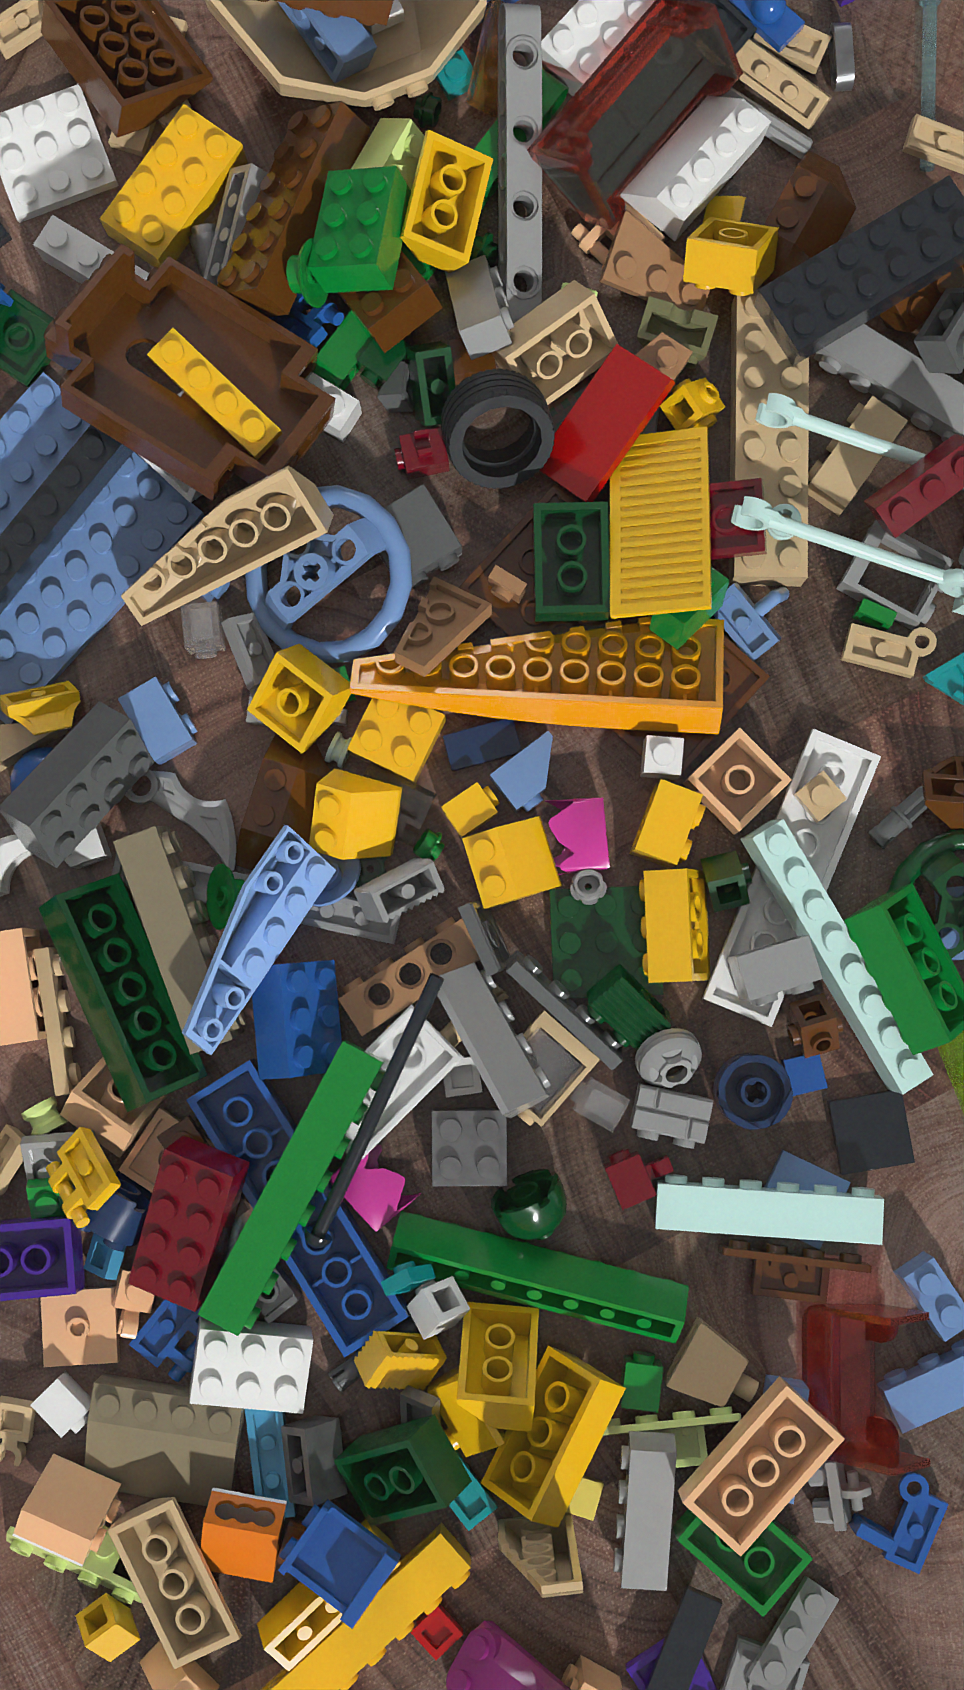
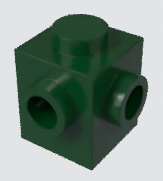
M736 850L700 859L714 913L750 904L746 886L752 884L748 863L740 864Z

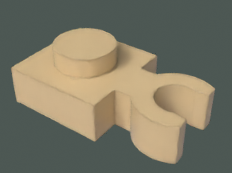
M0 1396V1438H2L0 1443V1462L5 1457L6 1450L14 1453V1466H19L24 1460L26 1446L23 1442L29 1443L33 1437L36 1411L30 1405L34 1401Z

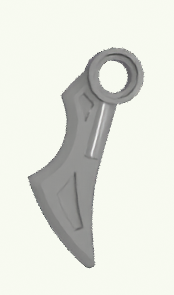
M149 769L144 776L148 777L151 781L150 791L144 796H137L131 787L126 792L125 796L132 802L137 804L153 802L185 823L208 843L224 865L228 866L231 871L235 870L236 834L233 818L226 799L219 801L197 799L182 787L176 773L151 771Z

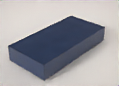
M502 719L443 735L452 772L513 756L522 751L514 720Z

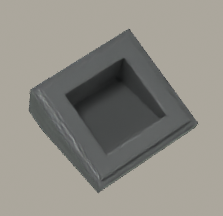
M405 361L399 363L378 392L377 398L389 413L412 412L414 409L409 368Z

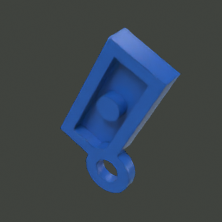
M907 1472L900 1478L898 1483V1490L904 1502L891 1531L895 1543L889 1553L883 1550L882 1555L885 1559L920 1574L949 1504L945 1500L929 1493V1485L924 1476L917 1472ZM912 1481L920 1484V1490L916 1494H909L907 1492V1486Z

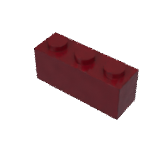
M955 433L864 501L884 531L894 538L898 537L964 488V437Z

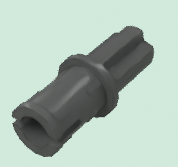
M918 787L897 807H890L891 812L867 832L879 847L885 849L906 828L911 829L913 827L911 823L928 808L924 805L923 787Z

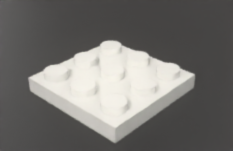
M78 84L0 113V176L19 223L119 186L83 90Z

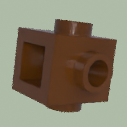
M824 993L789 1003L791 1024L786 1025L788 1037L792 1046H799L805 1059L840 1048L839 1033L843 1032L842 1021L839 1013L836 1010L833 1011Z

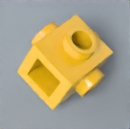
M706 377L692 382L688 378L680 382L672 389L671 392L673 394L660 405V408L675 430L706 426L709 429L717 422L715 416L725 408V405L719 398L720 395L717 388Z

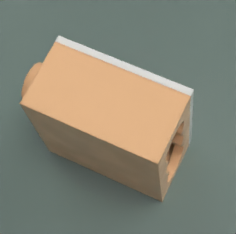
M53 1453L21 1509L12 1536L82 1567L91 1550L96 1553L98 1552L107 1532L106 1529H103L105 1522L107 1521L112 1524L118 1513L122 1501L117 1500L116 1497L121 1483Z

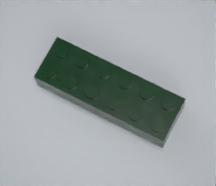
M119 873L57 894L38 907L127 1112L208 1076L198 1052L190 1055L153 950Z

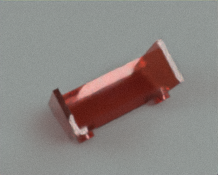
M817 1304L809 1306L804 1311L802 1316V1380L810 1389L808 1402L833 1424L845 1438L827 1460L889 1476L930 1467L929 1458L900 1452L899 1433L894 1423L885 1417L875 1415V1342L885 1343L892 1341L898 1333L899 1325L929 1320V1312L885 1304Z

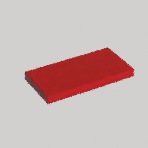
M616 344L555 432L551 455L539 471L584 502H593L675 385L673 379Z

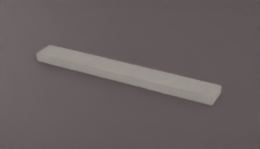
M116 853L112 875L119 873L123 884L129 886ZM182 861L184 866H190L194 874L196 886L192 887L196 901L202 900L206 903L207 884L214 867ZM232 872L235 879L246 881L249 877L246 874ZM345 896L340 901L328 906H312L300 924L395 945L401 916H395L394 920L389 919L388 923L367 920L358 900Z

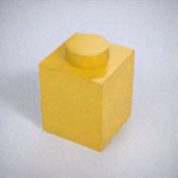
M476 782L441 806V809L462 839L496 817L498 811L495 807L500 802L489 786L482 789L479 783Z
M107 1593L75 1615L85 1647L109 1662L141 1640L131 1609Z

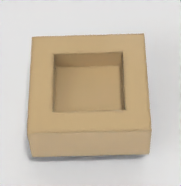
M824 770L793 794L816 823L847 799Z

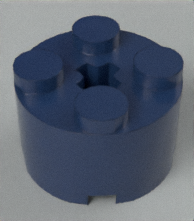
M743 1053L728 1059L719 1068L714 1079L713 1098L720 1112L728 1120L740 1127L756 1130L770 1127L780 1122L786 1116L792 1104L793 1090L789 1076L780 1063L764 1055ZM757 1081L756 1089L760 1091L759 1096H751L747 1100L746 1086L748 1084L754 1085Z
M118 1171L116 1176L121 1186L98 1211L87 1209L86 1213L90 1222L85 1227L78 1229L84 1232L92 1231L104 1238L103 1242L109 1248L123 1251L125 1246H135L139 1243L152 1193Z

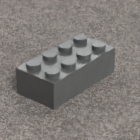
M99 701L2 802L0 812L26 850L57 868L66 857L73 853L74 849L90 831L97 827L102 818L114 805L122 800L126 792L138 779L146 774L154 761L131 719Z

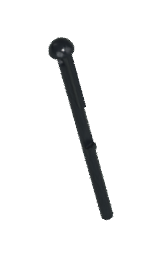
M430 973L315 1226H306L305 1240L314 1248L326 1247L332 1241V1237L327 1233L328 1228L336 1216L444 982V979L436 974Z

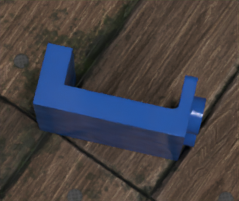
M327 1499L322 1508L314 1504L301 1524L307 1529L299 1541L292 1536L281 1551L279 1557L284 1562L278 1571L283 1575L286 1572L290 1573L342 1613L340 1620L353 1629L398 1564L401 1554Z

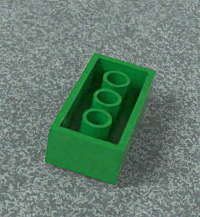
M913 883L875 898L844 920L848 927L850 939L857 945L865 961L866 970L874 978L882 994V1001L891 1012L899 1027L900 1037L908 1045L912 1055L947 1044L964 1031V982Z

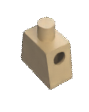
M696 1317L663 1377L667 1387L720 1407L726 1405L732 1393L750 1402L759 1386L758 1381L743 1373L749 1361L746 1356L699 1317Z

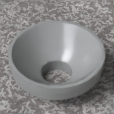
M671 1028L655 1033L641 1044L635 1056V1065L645 1082L653 1086L672 1088L679 1084H685L691 1079L701 1062L702 1052L699 1042L693 1033L680 1028ZM678 1065L684 1066L680 1071L666 1076L670 1068Z

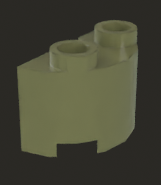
M649 296L637 339L643 349L663 332L693 351L684 368L694 369L697 366V362L702 361L707 355L718 315L696 309L692 311L682 310L676 307L674 303Z

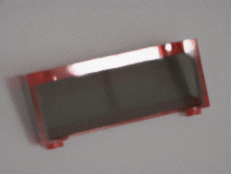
M655 0L527 149L532 160L542 168V172L586 222L611 230L626 210L624 200L618 197L704 95L722 96L726 94L743 74L715 4L699 0Z

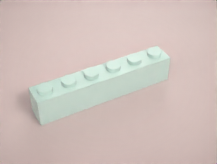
M666 1174L665 1180H657L655 1229L882 1245L884 1199L880 1195H874L875 1189L852 1187V1193L837 1192V1186L815 1184L814 1191L799 1190V1184L792 1182H777V1188L762 1187V1181L740 1179L739 1185H725L724 1178L702 1177V1183L687 1182L688 1176Z

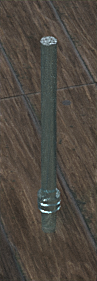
M919 0V5L923 7L921 116L935 120L937 6L940 5L941 0ZM920 159L921 171L930 172L935 169L934 163Z

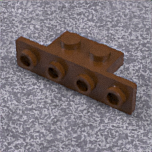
M729 1239L728 1245L719 1244L718 1252L722 1255L754 1259L751 1294L757 1296L827 1304L830 1268L871 1273L872 1265L862 1262V1255L840 1252L839 1259L825 1257L824 1250L803 1248L802 1254L789 1253L788 1246L766 1243L765 1250L751 1248L750 1241Z

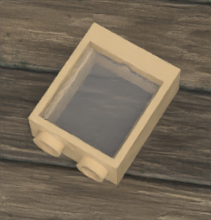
M542 1010L523 1032L533 1050L528 1055L534 1068L541 1065L551 1083V1086L546 1088L550 1097L518 1114L529 1126L536 1122L542 1127L600 1060L545 1010ZM540 1028H543L549 1035H551V1036H552L558 1043H560V1044H557L555 1041H553V1040H552L547 1034H545ZM564 1049L568 1050L575 1058H577L581 1062V1064H579Z

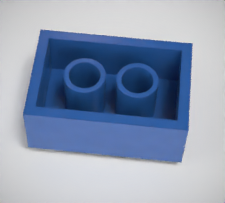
M335 960L272 965L252 994L259 1080L293 1078L326 1073L342 1043Z

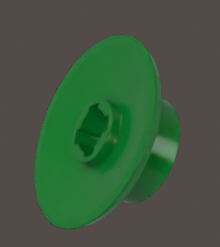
M310 238L303 243L299 255L290 256L287 262L286 274L291 291L295 294H302L310 306L320 308L325 303L328 293L324 292L307 268L314 238Z
M218 864L213 868L206 892L208 916L211 924L217 930L225 928L241 887L245 882L243 879H235L231 869L224 864Z

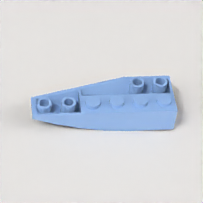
M288 825L282 827L242 885L182 1031L183 1035L209 1055L213 1054L336 871Z

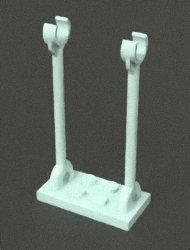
M769 393L767 404L759 403L755 420L767 427L781 429L797 426L909 465L915 464L927 455L807 414L803 409L797 407L794 400L782 394ZM745 496L742 507L740 505H735L731 523L740 528L754 531L771 528L935 582L941 591L955 597L952 612L964 615V547L959 556V564L962 565L961 569L944 570L781 516L778 512L772 510L773 508L768 502L759 498Z

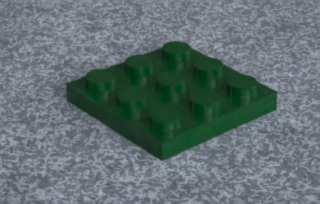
M639 886L607 887L604 897L598 898V902L592 905H586L580 899H574L570 888L549 890L552 980L556 979L565 986L570 994L569 998H588L587 991L619 964L629 974H632L652 995H664L663 982L649 983L648 975H645L643 971V955L647 953V939L643 938L641 933V919L645 916V901H641Z

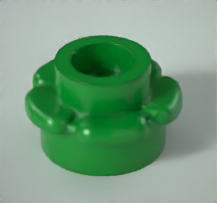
M429 828L426 829L417 840L412 853L422 859L428 858L435 861L445 846V843L441 841L442 833H435Z

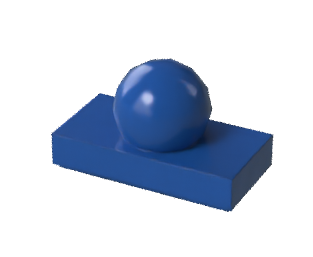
M728 0L757 28L756 33L778 53L804 27L805 21L786 5V0Z

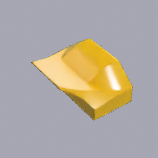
M70 681L0 695V710L8 717L21 723L36 736L71 728L75 709L81 700L79 690Z

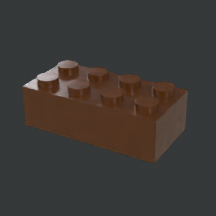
M402 251L393 290L338 292L384 353L443 308L427 281Z

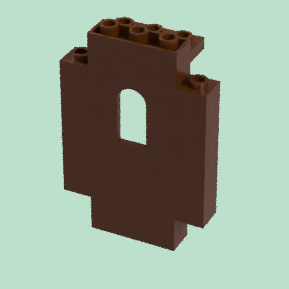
M121 244L113 254H107L103 258L99 268L94 270L89 280H85L81 284L77 294L71 297L67 306H63L59 310L55 320L49 323L44 332L47 357L68 370L62 377L59 385L62 407L212 501L216 499L234 474L252 485L287 466L294 469L333 418L336 398L307 381L316 369L318 348L170 256L160 267L155 266L150 271L147 280H144L135 274L134 251ZM174 328L276 424L283 434L256 460L189 395L184 392L181 396H178L132 367L126 359L128 349L134 344L142 342L156 345Z

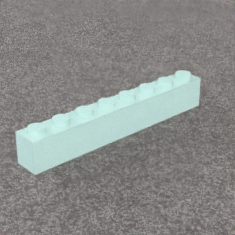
M770 820L742 837L740 840L796 935L810 936L823 981L886 1088L900 1094H905L933 1076L934 1074L922 1054L912 1055L908 1045L901 1039L899 1027L891 1012L885 1007L882 1001V994L874 978L867 972L865 961L857 945L850 939L846 924L785 820Z

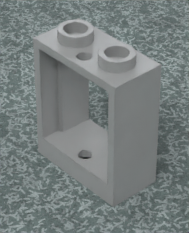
M877 520L869 527L862 540V543L877 548L882 543L905 557L944 570L950 569L954 562L953 559L905 533L894 538L882 529ZM853 556L836 587L837 590L859 602L865 598L898 612L894 621L910 630H913L920 622L923 624L928 622L936 608V605L931 603L937 591L943 593L938 588L937 583L928 580L912 612H909L859 585L858 583L870 561Z

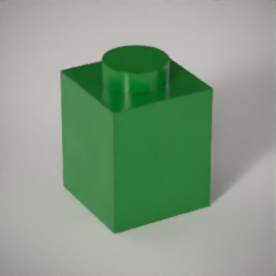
M633 1351V1356H623L620 1385L626 1389L619 1401L621 1408L658 1413L664 1367L661 1360L655 1359V1354L645 1351Z

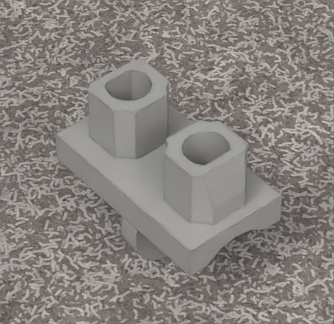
M833 1452L808 1480L810 1487L828 1486L829 1497L814 1498L812 1502L813 1516L815 1522L834 1524L835 1531H846V1523L852 1520L849 1499H851L852 1510L860 1511L863 1510L862 1498L872 1494L869 1483L859 1482L857 1470L847 1471L848 1483H846L842 1452Z

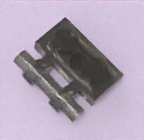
M371 762L367 766L364 777L402 787L395 843L398 844L401 841L413 847L419 834L407 829V824L420 829L437 794Z

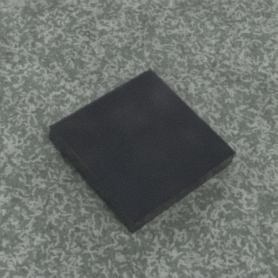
M888 1090L827 1101L840 1174L846 1175L915 1163L903 1094Z

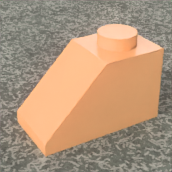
M160 1640L139 1662L153 1690H218L220 1686L195 1660L174 1669Z

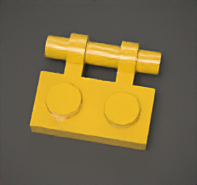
M79 1127L57 1151L62 1164L58 1161L51 1162L47 1165L46 1170L50 1176L48 1182L53 1192L59 1193L63 1201L62 1209L66 1217L72 1219L77 1228H83L90 1222L86 1210L98 1211L121 1186V1183L92 1130Z

